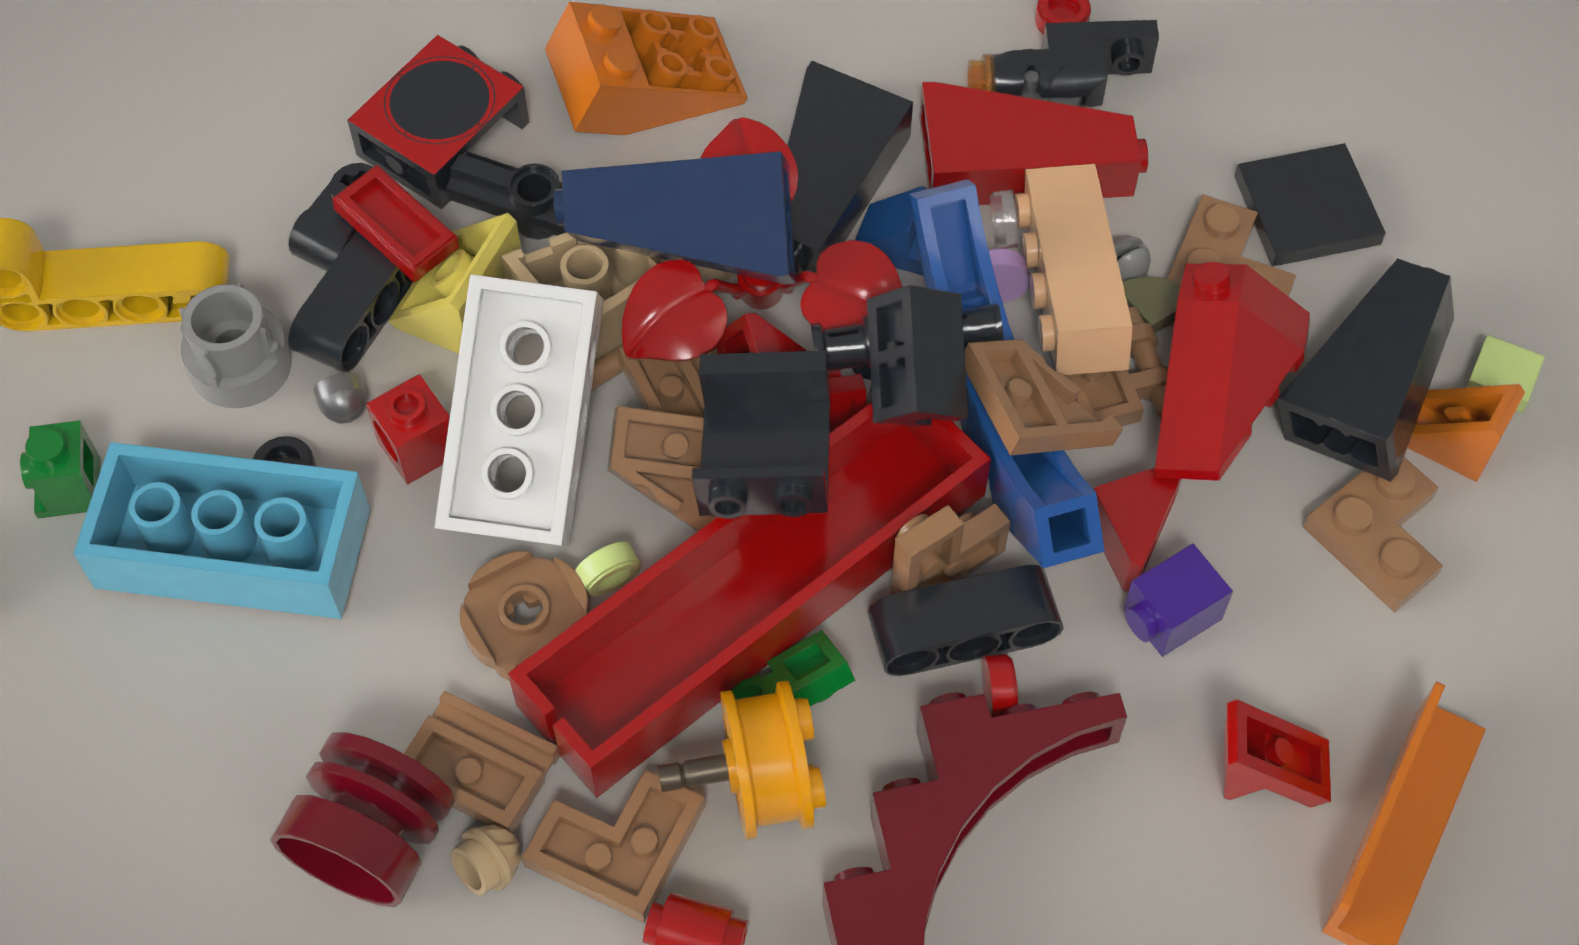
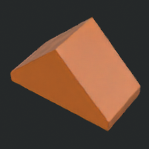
M1520 384L1428 390L1407 448L1477 482L1521 402L1525 391Z

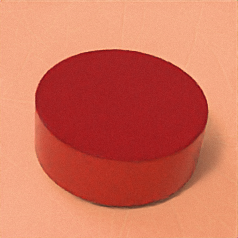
M1038 0L1035 14L1036 26L1044 35L1046 23L1089 22L1091 4L1089 0Z
M1008 654L983 656V694H985L991 717H997L1003 710L1018 705L1015 668L1013 660Z

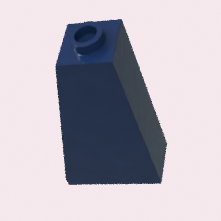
M781 151L561 171L562 188L555 189L554 191L555 217L558 225H564L565 232L577 241L666 260L682 259L691 262L695 266L780 284L796 283L789 163Z

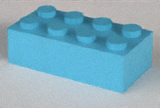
M110 442L73 554L94 589L342 619L370 506L359 473L356 471Z

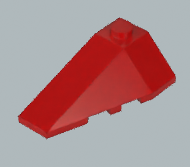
M1206 262L1203 264L1186 263L1175 314L1155 463L1156 478L1220 481L1251 437L1252 424L1265 406L1272 407L1280 395L1279 385L1289 371L1296 373L1305 359L1310 328V313L1247 264Z

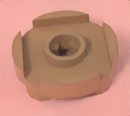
M515 551L503 554L480 567L468 583L469 592L464 598L463 605L461 604L459 614L466 643L473 655L481 663L496 670L497 674L506 680H509L508 672L590 611L587 593L579 575L566 562L553 556L552 562L545 558H534L533 553L529 551ZM524 602L529 609L540 606L543 610L536 615V621L526 625L522 623L515 624L510 621L515 617L514 606Z

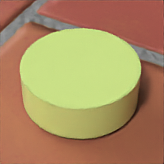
M622 541L595 551L585 558L575 571L581 578L587 595L601 596L631 581L638 574L641 561L629 542Z

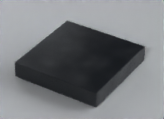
M1346 143L1237 165L1234 177L1247 208L1258 212L1254 225L1272 267L1382 244L1386 232Z

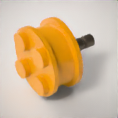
M788 680L777 682L776 691L771 694L736 699L731 690L720 692L725 740H722L723 754L685 760L682 764L673 762L657 765L662 792L682 789L684 785L695 787L728 781L731 794L735 793L742 830L746 840L757 838L758 827L798 821L802 830L814 828V809L826 807L825 790L819 766L814 767L813 764L807 763L804 741L814 739L810 705L807 698L794 699Z

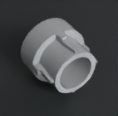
M239 282L238 286L226 284L207 288L194 296L186 308H180L182 318L180 330L183 334L181 343L182 360L194 388L205 400L225 408H244L267 400L283 386L290 373L292 358L282 326L274 314L262 307L257 297L245 289L242 283Z

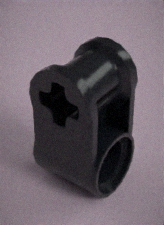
M352 163L340 168L334 174L329 184L309 209L305 210L294 223L288 242L289 251L292 255L328 271L356 231L354 227L334 210L332 198L372 169L373 166L364 163Z

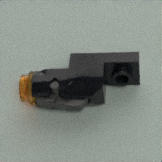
M1157 20L1046 23L1042 49H1023L999 54H983L981 60H969L967 87L1079 107L1102 106L1108 75L1119 74L1128 76L1152 73L1159 41Z

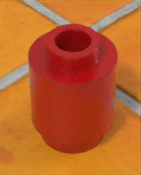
M670 892L665 905L653 902L644 929L643 943L649 945H744L749 920L735 917L733 908Z

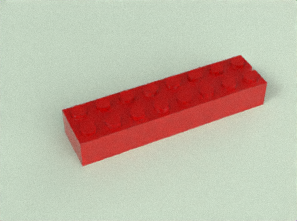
M871 402L830 433L828 513H808L800 517L762 514L742 515L733 519L715 518L508 672L516 706L546 741L554 745L557 743L560 757L591 793L598 798L720 703V692L732 690L743 680L756 675L768 665L767 661L788 650L892 569L895 538L907 522L921 514H927L930 517L947 505L951 507L957 516H960L983 498L986 493L991 458L952 421L932 419V426L873 423V407Z

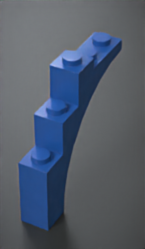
M967 179L911 193L910 199L926 288L961 294L962 310L998 303L1004 340H1014L996 282L975 184ZM966 373L968 418L960 420L962 431L991 458L988 478L992 502L1011 521L1009 531L1043 569L1105 552L1096 492L1077 471L1066 452L1062 450L1010 455Z

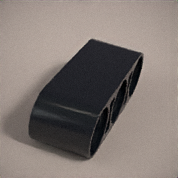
M356 230L296 314L289 331V347L297 353L343 373L350 372L363 358L413 281Z
M1039 565L1017 566L895 593L877 600L867 611L883 669L886 674L891 676L911 675L982 659L986 655L1005 654L1036 647L1055 639L1064 629L1045 569Z

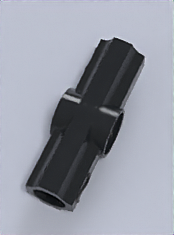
M467 152L465 155H458L451 167L450 179L446 187L447 196L450 201L495 216L509 213L517 221L518 232L529 239L540 240L566 233L564 225H558L555 217L554 191L555 189H561L562 183L559 182V177L552 168L537 163L516 168Z

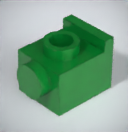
M81 421L29 427V438L25 444L26 452H22L20 455V472L25 488L34 489V513L39 519L87 512L100 474V456Z

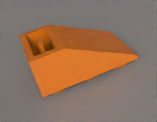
M569 1L545 47L575 132L625 136L745 104L748 99L715 17Z

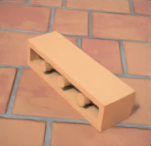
M1095 164L1025 169V193L1015 194V217L1017 228H1027L1028 233H1023L1022 251L1026 268H1035L1036 272L1030 274L1033 309H1043L1044 315L1038 316V336L1041 352L1051 351L1054 369L1063 375L1129 370L1133 325Z

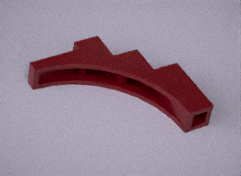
M1093 691L1082 692L1068 697L1062 704L1038 709L1033 704L1015 705L1003 710L997 717H991L985 694L966 697L965 694L959 692L947 693L935 697L927 705L920 706L917 736L929 781L921 783L917 778H902L886 784L882 791L872 793L870 818L883 871L874 872L871 867L864 866L854 867L836 874L833 878L834 881L823 883L822 906L831 945H924L925 931L935 894L961 845L986 814L1026 780L1072 756L1119 743L1127 719L1121 694L1115 693L1100 696L1099 693Z

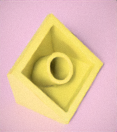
M509 213L452 231L458 237L459 249L417 282L412 283L388 322L400 331L459 354L470 274L505 279L500 255L521 248L517 221Z

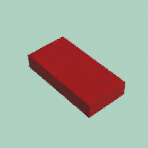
M378 165L374 166L332 198L334 210L414 283L459 249L458 237Z

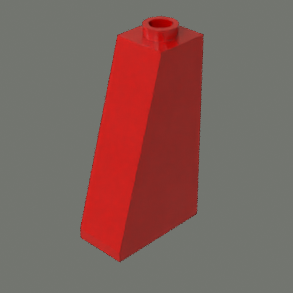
M922 82L919 119L928 189L968 179L976 186L979 205L1015 203V194L1025 193V169L1095 164L1103 198L1132 197L1135 194L1139 173L1147 172V142L1145 138L1137 139L1134 117L1132 115L939 82Z

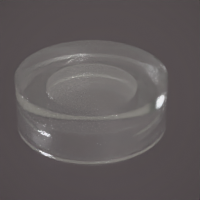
M1013 190L992 192V195H989L994 246L998 249L1018 248Z

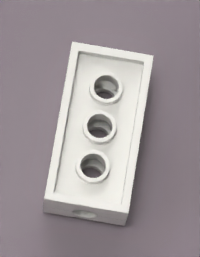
M470 274L434 528L560 546L570 545L604 299L597 291ZM527 335H540L544 343L541 357L533 364L520 365L515 355L517 344ZM530 396L535 406L533 419L523 428H512L507 419L509 404L517 397ZM518 457L526 469L525 481L517 490L507 492L499 483L498 472L501 465L507 459Z

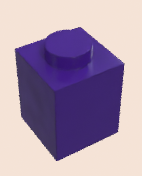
M1192 543L1132 580L1124 605L1125 617L1133 633L1143 642L1150 641L1158 653L1164 657L1221 621L1233 590Z

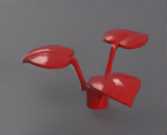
M745 117L733 119L704 149L700 158L781 151L789 163L791 203L794 199L798 186V169L795 158L784 140L763 123ZM848 240L829 246L818 258L817 274L811 271H803L796 275V283L780 284L738 274L737 284L719 279H711L703 284L701 274L694 264L682 259L669 260L647 270L634 285L625 305L622 318L623 350L625 356L631 360L653 359L670 362L690 361L700 358V354H708L723 339L727 326L726 306L719 296L712 293L714 291L731 294L733 299H742L751 308L764 310L775 306L782 299L784 293L791 294L794 288L804 283H809L810 285L806 288L801 298L800 309L802 315L810 325L821 323L824 328L861 323L863 316L868 315V298L902 288L903 286L895 266L884 252L870 243Z

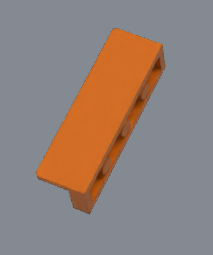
M1438 681L1434 683L1416 713L1323 928V933L1347 945H1397L1486 731L1485 728L1437 706L1446 686Z

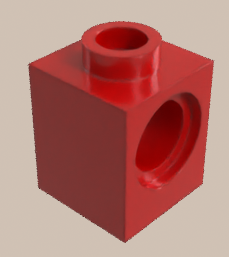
M420 374L366 403L377 442L407 485L443 465L450 416Z

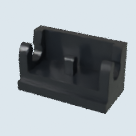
M908 285L868 298L873 423L932 426V419L943 421L967 419L968 403L961 294Z

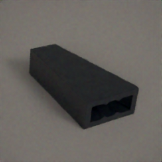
M811 61L806 69L787 145L795 158L798 169L797 191L791 203L796 275L803 271H811L817 274V261L821 253L829 246L847 240L911 136L913 101L815 61Z
M1397 258L1278 397L1284 439L1391 482L1399 472L1454 321L1451 276L1440 273L1432 268L1422 267Z

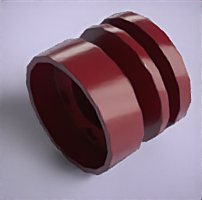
M348 732L331 733L319 752L323 762H315L306 775L310 787L322 798L313 795H296L270 841L274 848L290 863L324 884L365 902L379 906L396 907L402 902L422 864L418 853L407 842L414 844L431 843L439 832L436 820H442L448 815L455 802L452 790L439 776L400 751L368 737Z

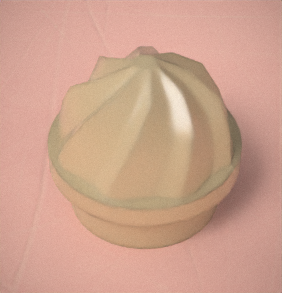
M494 824L477 829L471 828L461 836V844L452 849L450 854L453 868L460 880L471 892L480 896L491 889L501 891L507 887L517 871L518 864L522 861L517 838L506 829Z

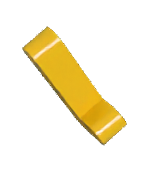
M0 218V325L15 331H43L182 322L180 308H186L194 296L207 288L228 284L230 256L221 246L202 241L44 251L31 226L20 220Z

